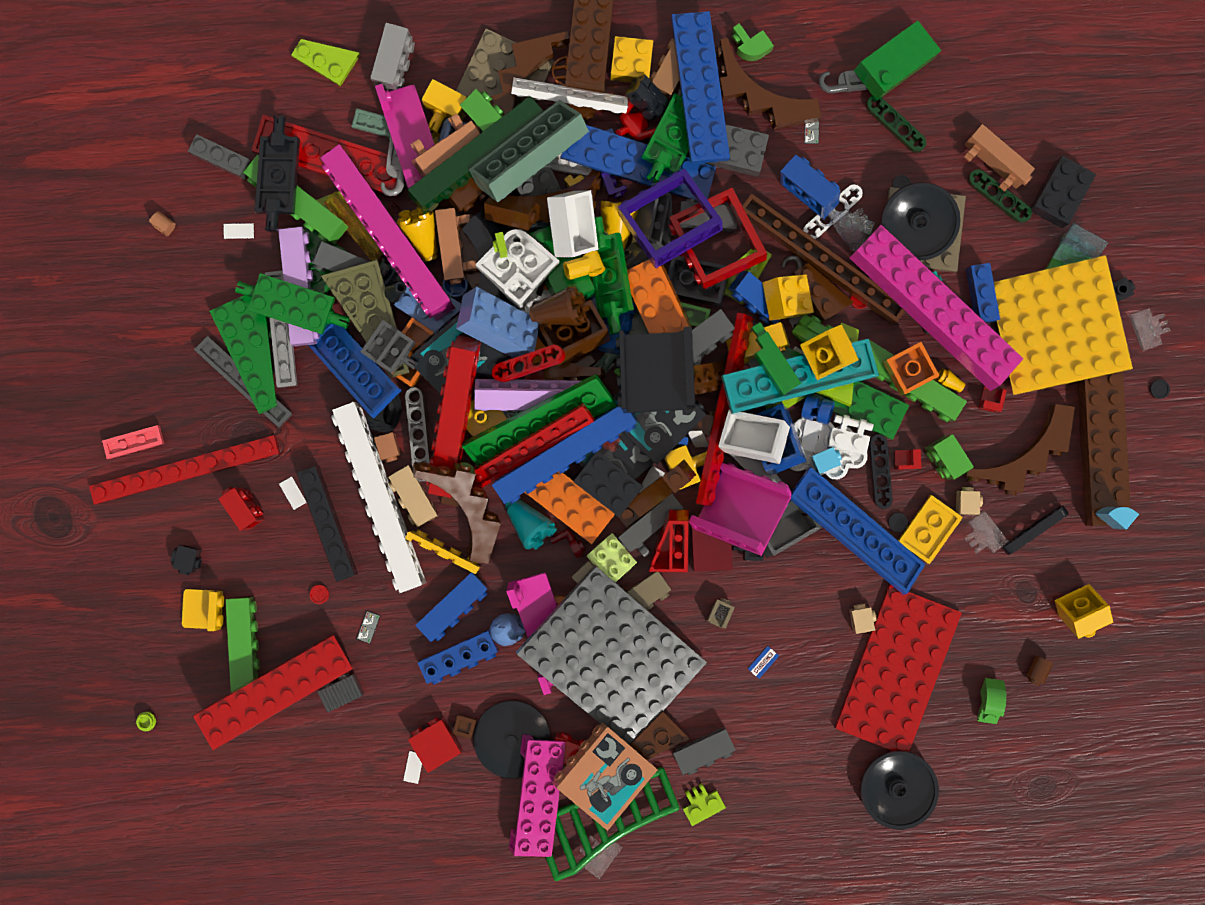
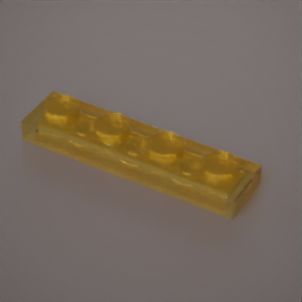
M337 191L331 194L324 202L325 205L348 226L347 232L370 260H378L384 253L368 233L363 223Z

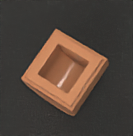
M160 211L156 212L149 219L151 225L166 237L171 234L176 225L175 222Z

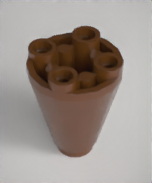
M575 286L567 287L529 308L530 318L532 322L544 324L582 325V323L587 322L586 313L582 307V304L585 303L584 295L582 292L578 293Z

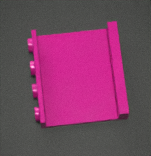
M722 463L720 467L722 473L716 485V497L712 506L704 505L699 517L692 515L689 523L697 531L762 556L791 499L792 493L789 486L780 481L778 483L773 482L764 475H761V477L757 476L748 469L743 471L734 464Z

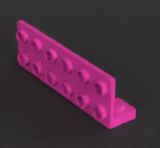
M379 84L375 88L409 189L423 178L411 162L418 155L410 144L420 139L425 150H428L435 144L415 85L389 92V90H384L383 84Z
M543 572L508 583L506 592L513 609L517 608L526 635L529 638L558 606L547 574ZM539 673L538 680L543 694H550L553 684Z
M522 734L520 754L525 758L517 827L516 829H511L509 849L514 856H552L560 792L552 782L555 775L562 771L564 741L534 740L531 735Z

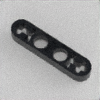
M877 434L872 436L869 441L873 498L878 508L886 509L891 506L893 501L888 442L885 436ZM877 438L883 442V445H880L879 448L880 451L884 450V454L874 455V451H878L877 445H873ZM877 457H882L885 460V464L881 468L875 465ZM879 476H884L887 480L886 485L883 487L877 485L876 480ZM877 489L888 490V492H884V498H888V502H885L884 506L878 501V499L882 498V493H877Z
M1064 505L1055 508L1003 544V550L1007 555L1014 553L1062 520L1069 512Z

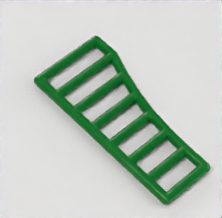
M658 767V770L651 779L657 776L660 777L670 806L659 809L648 781L643 789L653 813L642 817L634 798L629 806L635 821L625 826L620 815L615 821L618 831L609 837L605 828L594 820L602 841L594 849L591 848L577 809L580 807L572 802L557 809L555 829L570 868L559 872L553 854L551 857H546L555 881L577 874L593 858L623 836L679 810V804L663 767ZM569 812L586 854L578 863H576L559 817Z

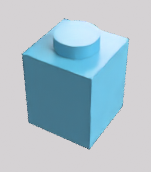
M834 447L810 456L816 472L821 474L840 466L842 457L838 449L835 450Z

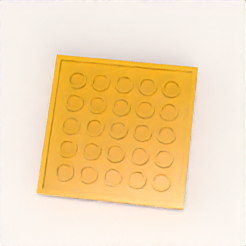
M1106 255L994 282L1000 320L997 321L1000 337L1024 358L1009 375L1013 395L1133 369Z

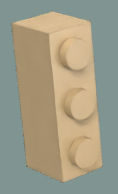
M410 465L389 476L390 482L388 484L392 491H397L400 496L398 501L403 509L407 508L409 512L407 516L412 525L416 524L417 527H420L439 516L421 482L414 478Z

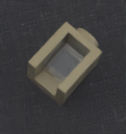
M724 598L716 599L706 621L726 629L735 607L731 606L732 602Z

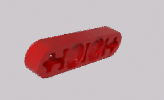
M550 345L496 364L492 369V376L495 380L503 383L563 362L565 351L558 345ZM555 350L559 352V354L556 355V359L551 356L554 355ZM536 356H541V363L538 366H534L533 359ZM523 362L524 367L522 371L516 372V364ZM501 369L506 371L502 373V377L498 375L501 373Z

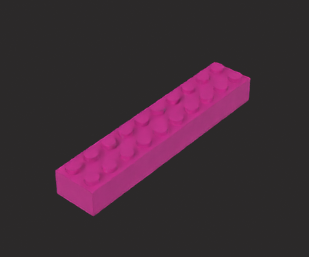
M339 144L320 157L324 162L321 166L363 223L396 272H399L398 275L408 288L411 286L409 291L418 303L423 302L420 306L430 319L434 317L438 321L453 311L455 306L341 145Z
M882 225L850 257L862 271L990 391L1000 386L1024 359Z

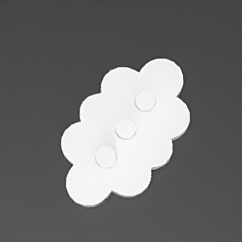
M800 418L793 423L800 444L802 443L805 422L808 420ZM831 422L828 425L820 423L815 452L803 450L806 462L790 469L802 471L812 467L815 470L810 456L831 448L827 447L831 429H840V426L834 427ZM847 427L846 431L853 432L849 427ZM838 449L842 457L841 465L820 475L825 474L830 479L843 478L849 468L862 467L867 461V454L860 455Z

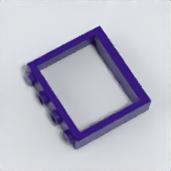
M685 168L674 172L663 181H658L653 187L639 192L637 196L630 200H625L618 206L620 218L655 268L660 267L723 230L722 219ZM685 183L710 220L655 251L630 214Z

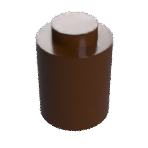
M1035 655L1026 674L1029 677L1028 681L1037 686L1040 683L1045 684L1054 663Z

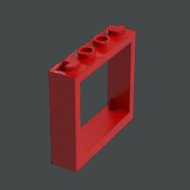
M733 188L707 200L713 208L728 202L754 253L711 274L705 275L692 248L684 252L686 255L685 262L689 269L693 268L695 282L698 285L701 284L703 290L767 260V252ZM699 203L669 217L670 224L668 227L672 236L676 235L679 238L684 235L680 223L705 212Z

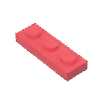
M160 425L102 440L107 459L165 444Z

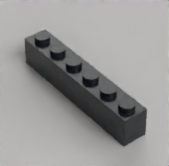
M314 466L298 472L301 486L336 582L357 575L356 566L320 467Z

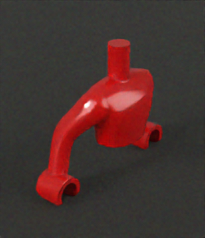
M629 99L627 112H621L619 115V120L623 127L616 130V134L623 136L628 133L636 141L651 138L656 128L646 130L649 127L646 118L640 112L629 113L634 106Z

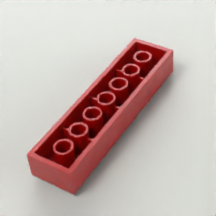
M458 335L456 340L452 341L451 347H448L446 358L449 361L448 365L445 366L443 374L446 380L441 388L440 396H443V399L438 407L440 417L435 426L437 436L432 444L434 454L430 459L429 464L431 466H446L452 470L454 463L460 464L462 461V444L466 437L481 341ZM426 482V486H429V494L448 498L452 497L442 488Z
M331 634L196 712L193 717L212 750H215L353 668L334 634Z

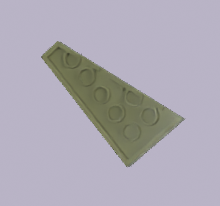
M378 260L321 276L366 343L382 320L397 329L390 301L385 297L386 287ZM405 363L399 366L394 375L386 370L391 378L410 373L409 367Z

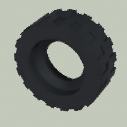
M399 394L384 408V414L382 410L373 418L366 412L367 424L370 429L388 433L397 427L402 409Z

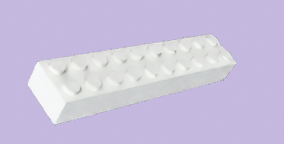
M352 402L333 409L334 415L331 416L333 423L339 427L341 432L338 434L340 442L346 446L347 451L345 455L348 462H352L354 468L352 470L355 481H359L361 486L358 490L361 498H365L368 505L365 506L367 515L373 519L374 524H372L375 535H379L381 541L379 543L382 554H386L388 559L385 563L388 571H392L395 578L392 579L395 590L399 589V592L402 593L427 583L413 544L405 539L408 531L394 493L388 484L389 479L380 460L362 406L359 403Z

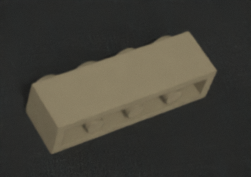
M654 572L626 592L649 610L654 606L653 602L658 599L662 601L670 595L668 592L671 589L661 574Z

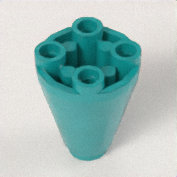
M517 500L512 504L509 501L505 506L507 514L525 549L529 550L532 547L535 550L544 543L542 540L547 536L553 535L557 530L553 521L522 500Z

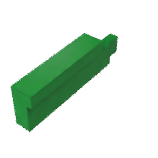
M760 322L753 326L751 329L757 338L755 340L761 348L754 356L780 396H783L800 385L801 382L768 331L766 332Z

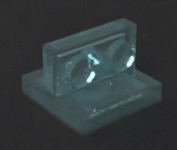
M1073 223L1068 232H1063L1059 240L1061 243L1052 257L1066 265L1096 258L1101 255L1108 241Z

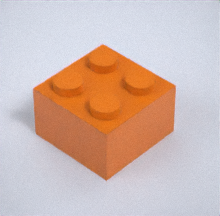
M922 342L883 361L900 396L939 377Z

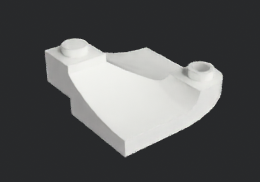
M515 229L504 235L508 257L500 259L499 252L495 253L494 247H492L475 265L477 269L498 287L508 300L521 309L559 264V260L523 230ZM515 239H519V240H520V242H513V241H514Z

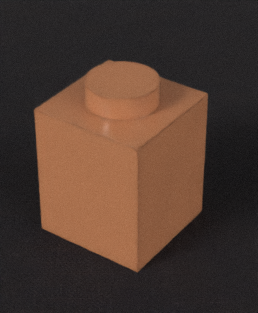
M392 432L374 438L380 460H386V463L398 460L397 456H400L401 452L395 433Z

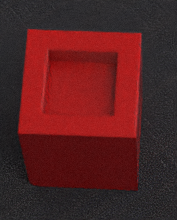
M983 387L978 409L995 413L1002 412L1007 389H993L990 391L987 387Z
M921 449L894 451L895 470L922 469Z

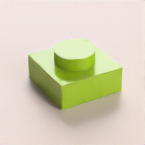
M503 232L495 233L496 240L492 241L495 253L499 252L500 259L508 257Z

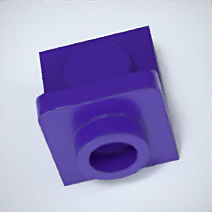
M601 173L609 199H619L625 196L624 193L627 192L626 185L615 189L617 186L615 177L607 173Z

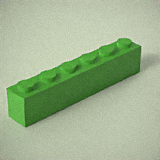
M259 155L253 159L243 172L249 177L247 181L254 187L257 186ZM297 186L295 214L290 215L297 221L300 218L305 221L303 225L311 232L314 229L319 232L318 237L325 243L330 241L335 245L348 229V226Z
M869 340L879 374L875 378L882 382L883 380L890 383L889 387L898 392L883 364V361L894 355ZM934 380L905 395L906 398L913 402L916 400L922 404L921 407L929 412L933 410L939 414V419L947 423L948 421H955L967 403L966 400Z
M253 597L226 599L231 692L257 678L258 670H260V660L257 659L256 653L259 650V641L255 635V632L258 631V623L254 618L257 604Z

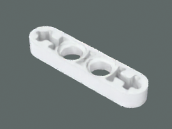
M855 184L850 185L840 194L839 202H842L845 208L841 212L836 211L834 208L828 215L830 217L829 224L821 223L820 216L816 215L806 224L803 231L808 233L807 228L813 229L816 226L813 222L816 221L820 228L814 232L815 236L810 235L816 240L860 200L863 194L861 187ZM849 190H851L852 192L856 190L858 192L856 194L857 198L852 197L847 202L846 198L851 193Z

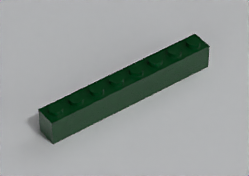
M529 96L408 189L409 197L424 214L427 211L434 210L440 201L450 198L458 187L462 188L469 182V179L472 178L469 172L471 167L544 111Z

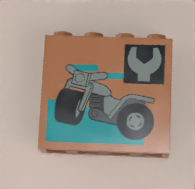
M602 722L593 729L590 738L580 745V750L576 755L568 759L566 767L555 775L552 784L608 831L658 769Z

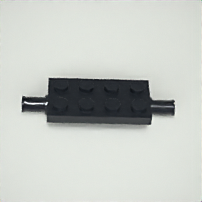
M277 115L273 116V132L268 137L260 136L255 212L257 214H266L265 230L268 232H272V230L274 232L278 231V215L295 214L300 139L298 137L286 136V117L279 115V118Z

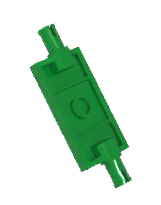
M676 93L672 96L641 157L653 164L647 175V179L650 181L655 175L653 183L659 181L663 171L671 175L679 171L689 151L682 97Z
M595 217L598 250L595 251H598L605 267L603 273L592 277L597 310L602 319H608L609 334L615 335L622 331L619 316L622 313L634 310L621 233L605 234L603 217Z
M261 273L256 286L242 281L237 283L239 287L244 289L236 287L235 292L251 297L248 308L251 312L321 335L324 334L327 325L334 324L345 329L349 325L341 322L342 320L350 322L349 316L334 312L333 304L335 298Z

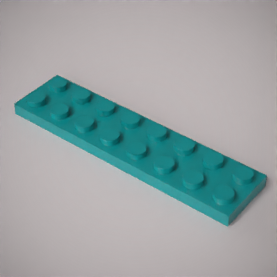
M869 339L852 343L859 359L858 361L819 380L816 379L805 355L786 359L801 384L783 396H780L761 366L722 375L721 379L731 414L878 377L879 374Z

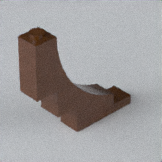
M568 31L512 44L516 67L498 71L503 93L491 96L492 100L490 101L494 106L497 104L505 112L503 116L515 108L519 97L511 94L513 77L529 80L541 66L554 58L552 48L562 49L567 47L570 43Z
M685 459L636 495L619 519L627 528L665 498L684 487L696 476V473Z

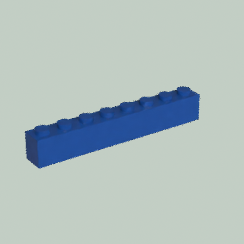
M616 405V407L595 418L591 424L493 482L492 486L504 504L509 501L512 504L521 498L520 495L525 491L527 494L534 491L538 483L543 482L545 484L553 479L552 475L559 471L561 474L570 468L569 464L574 461L577 464L584 460L587 453L599 451L603 448L602 444L605 442L612 443L619 438L618 434L625 431L628 433L636 428L635 424L638 419L634 413H623L622 407Z

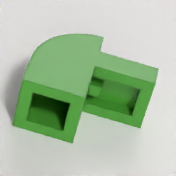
M740 23L733 27L731 37L736 45H740L736 53L742 59L756 61L772 51L774 45L763 30L750 39Z
M985 678L980 691L982 704L977 714L978 722L997 724L999 717H1003L1006 707L1005 682L1003 680Z

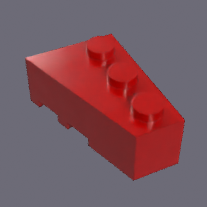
M669 510L650 559L649 572H688L689 510Z

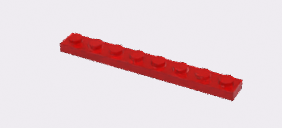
M584 403L475 467L476 475L472 488H482L591 424L595 418Z

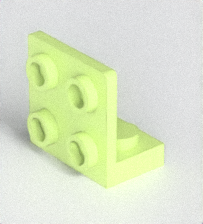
M613 534L605 538L587 555L594 565L599 567L615 582L637 563Z

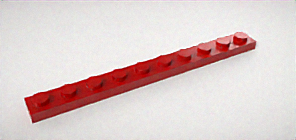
M737 313L724 375L742 371L744 367V357L749 346V334L753 327V317ZM723 382L696 500L697 504L712 506L715 500L716 485L720 478V467L724 460V451L718 446L730 408Z
M273 435L91 485L89 488L93 503L96 505L278 455L280 451L276 436Z

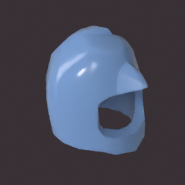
M505 613L500 614L492 621L489 632L491 638L497 644L509 646L522 639L525 629L520 617L515 614Z

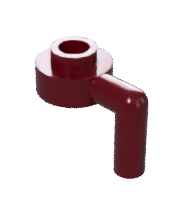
M565 529L550 537L552 544L567 538L576 558L584 556L583 552L586 549L581 540L577 542L571 529Z

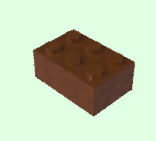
M591 300L582 304L583 311H585L587 322L582 323V325L543 323L538 326L547 346L558 345L565 351V359L560 364H557L558 367L611 341L609 331ZM555 350L554 355L552 356L556 359V355L559 354V352Z

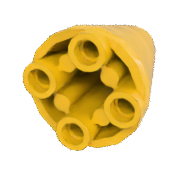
M601 201L600 210L601 217H603L604 230L609 235L621 233L623 249H625L631 232L619 216L618 206L622 202ZM638 210L630 214L634 220L636 219Z
M417 207L413 211L405 210L400 212V218L396 222L397 226L424 262L437 258L438 248L434 211H427L424 214Z

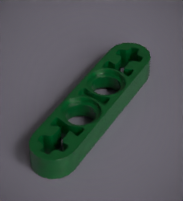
M874 96L868 99L866 103L867 111L910 151L918 153L925 148L926 138L883 98L876 100ZM878 101V107H875L873 109L871 107L873 104L872 102ZM885 107L886 109L879 115L878 113ZM886 113L893 114L894 121L886 122L884 115ZM898 127H907L908 134H899ZM913 133L914 135L907 141L906 139ZM920 140V146L914 147V141Z
M977 169L969 174L968 184L1014 221L1024 223L1031 218V208L1010 191L1006 190L1004 192L999 188L1000 184L987 173ZM980 175V181L975 183L974 176ZM987 180L989 183H987L982 189L981 186ZM990 185L995 186L997 189V193L994 196L987 192V188ZM1008 197L1011 199V207L1003 205V198ZM1016 204H1017V205H1018V207H1016L1017 210H1014V211L1012 212L1011 210H1012V209L1016 206ZM1024 210V211H1025L1024 215H1025L1026 217L1020 218V217H1019L1020 212H1018V211Z

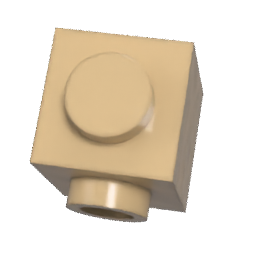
M962 487V491H956V513L980 515V507L983 505V497L980 495V491H974V487Z
M865 604L854 605V609H849L854 633L875 631L874 622L876 621V614L874 610H871V607L865 606Z

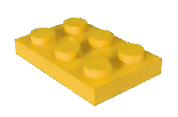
M929 495L898 541L927 564H930L963 517L934 496Z

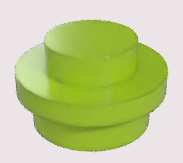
M151 712L139 714L136 719L137 727L142 731L153 729L156 725V717Z

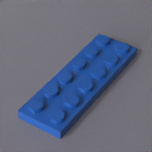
M334 324L327 325L324 334H319L320 338L317 339V344L308 346L366 412L375 418L399 394L401 389L376 362L360 352L363 347L345 328Z

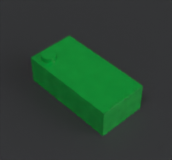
M916 21L862 60L854 72L874 98L879 100L931 62L941 52V49L920 22Z
M551 226L529 233L532 238L555 256ZM581 256L556 257L559 260V264L544 280L550 295L567 287L575 286L578 293H583L585 300L593 297L595 288L589 274L571 280L566 278L564 274V262L581 258Z

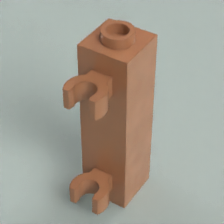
M456 113L448 119L456 131L428 150H425L420 139L411 143L410 146L418 155L411 162L420 176H426L480 135L481 130L479 126L472 121L463 125L459 115Z
M983 124L964 144L970 149L964 156L966 160L970 162L977 155L1005 179L999 186L1004 192L1011 185L1017 189L1021 184L1025 186L1031 180L1032 176L1030 174L1035 168Z
M455 208L435 210L444 280L446 283L450 282V285L461 284V281L466 280L465 271L478 270L475 265L476 261L463 263L458 226L466 225L471 220L469 214L457 216Z

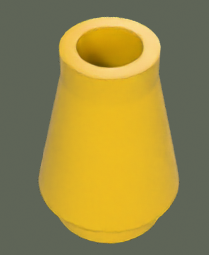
M942 368L938 372L939 377L935 378V381L940 385L959 393L964 389L965 382L961 381L949 369L945 370Z

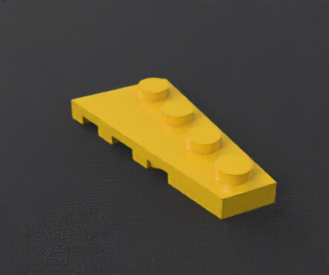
M419 529L407 533L405 539L409 541L414 539L418 542L419 546L428 550H434L437 555L445 559H451L453 563L474 574L478 573L481 567L477 564L478 562L470 561L469 557L467 559L462 557V552L453 547L450 550L444 547L445 543L436 538L432 541L427 538V533Z

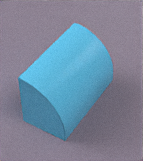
M1104 507L1095 513L1113 529L1125 530L1139 515L1136 511L1127 507Z

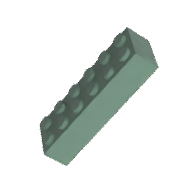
M559 100L469 169V172L477 187L499 202L514 189L521 186L523 182L535 175L545 165L549 164L554 158L566 151L572 144L580 140L589 132L581 113Z

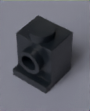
M1125 277L1113 282L1117 302L1134 295L1135 285L1132 280H1128Z

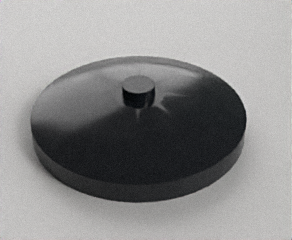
M928 182L911 183L897 190L887 201L881 217V225L918 260L932 259L944 253L955 241L961 221L958 205L949 192L936 184Z
M506 700L491 706L480 717L474 732V748L478 759L486 769L497 776L504 778L523 777L525 758L520 754L522 734L531 735L534 740H551L550 728L545 717L534 706L519 700Z
M895 750L883 753L869 763L861 778L860 795L866 811L875 821L891 829L903 830L918 826L932 814L938 801L939 785L933 769L925 760L914 753Z

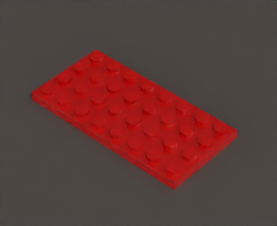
M888 585L876 621L874 622L875 631L870 632L834 728L892 751L902 750L909 752L962 612L910 592L903 595L892 585Z

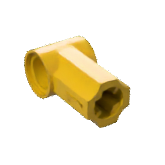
M598 251L588 252L582 258L567 261L563 264L564 274L569 280L588 274L593 277L605 271Z

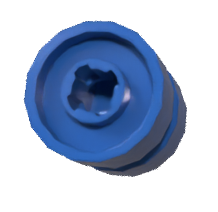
M467 279L461 281V284L450 285V282L446 283L443 280V289L453 299L462 300L463 295L470 291V284Z
M808 394L803 405L801 418L811 421L816 419L818 423L828 425L834 410L835 401L825 398L820 400L818 396Z

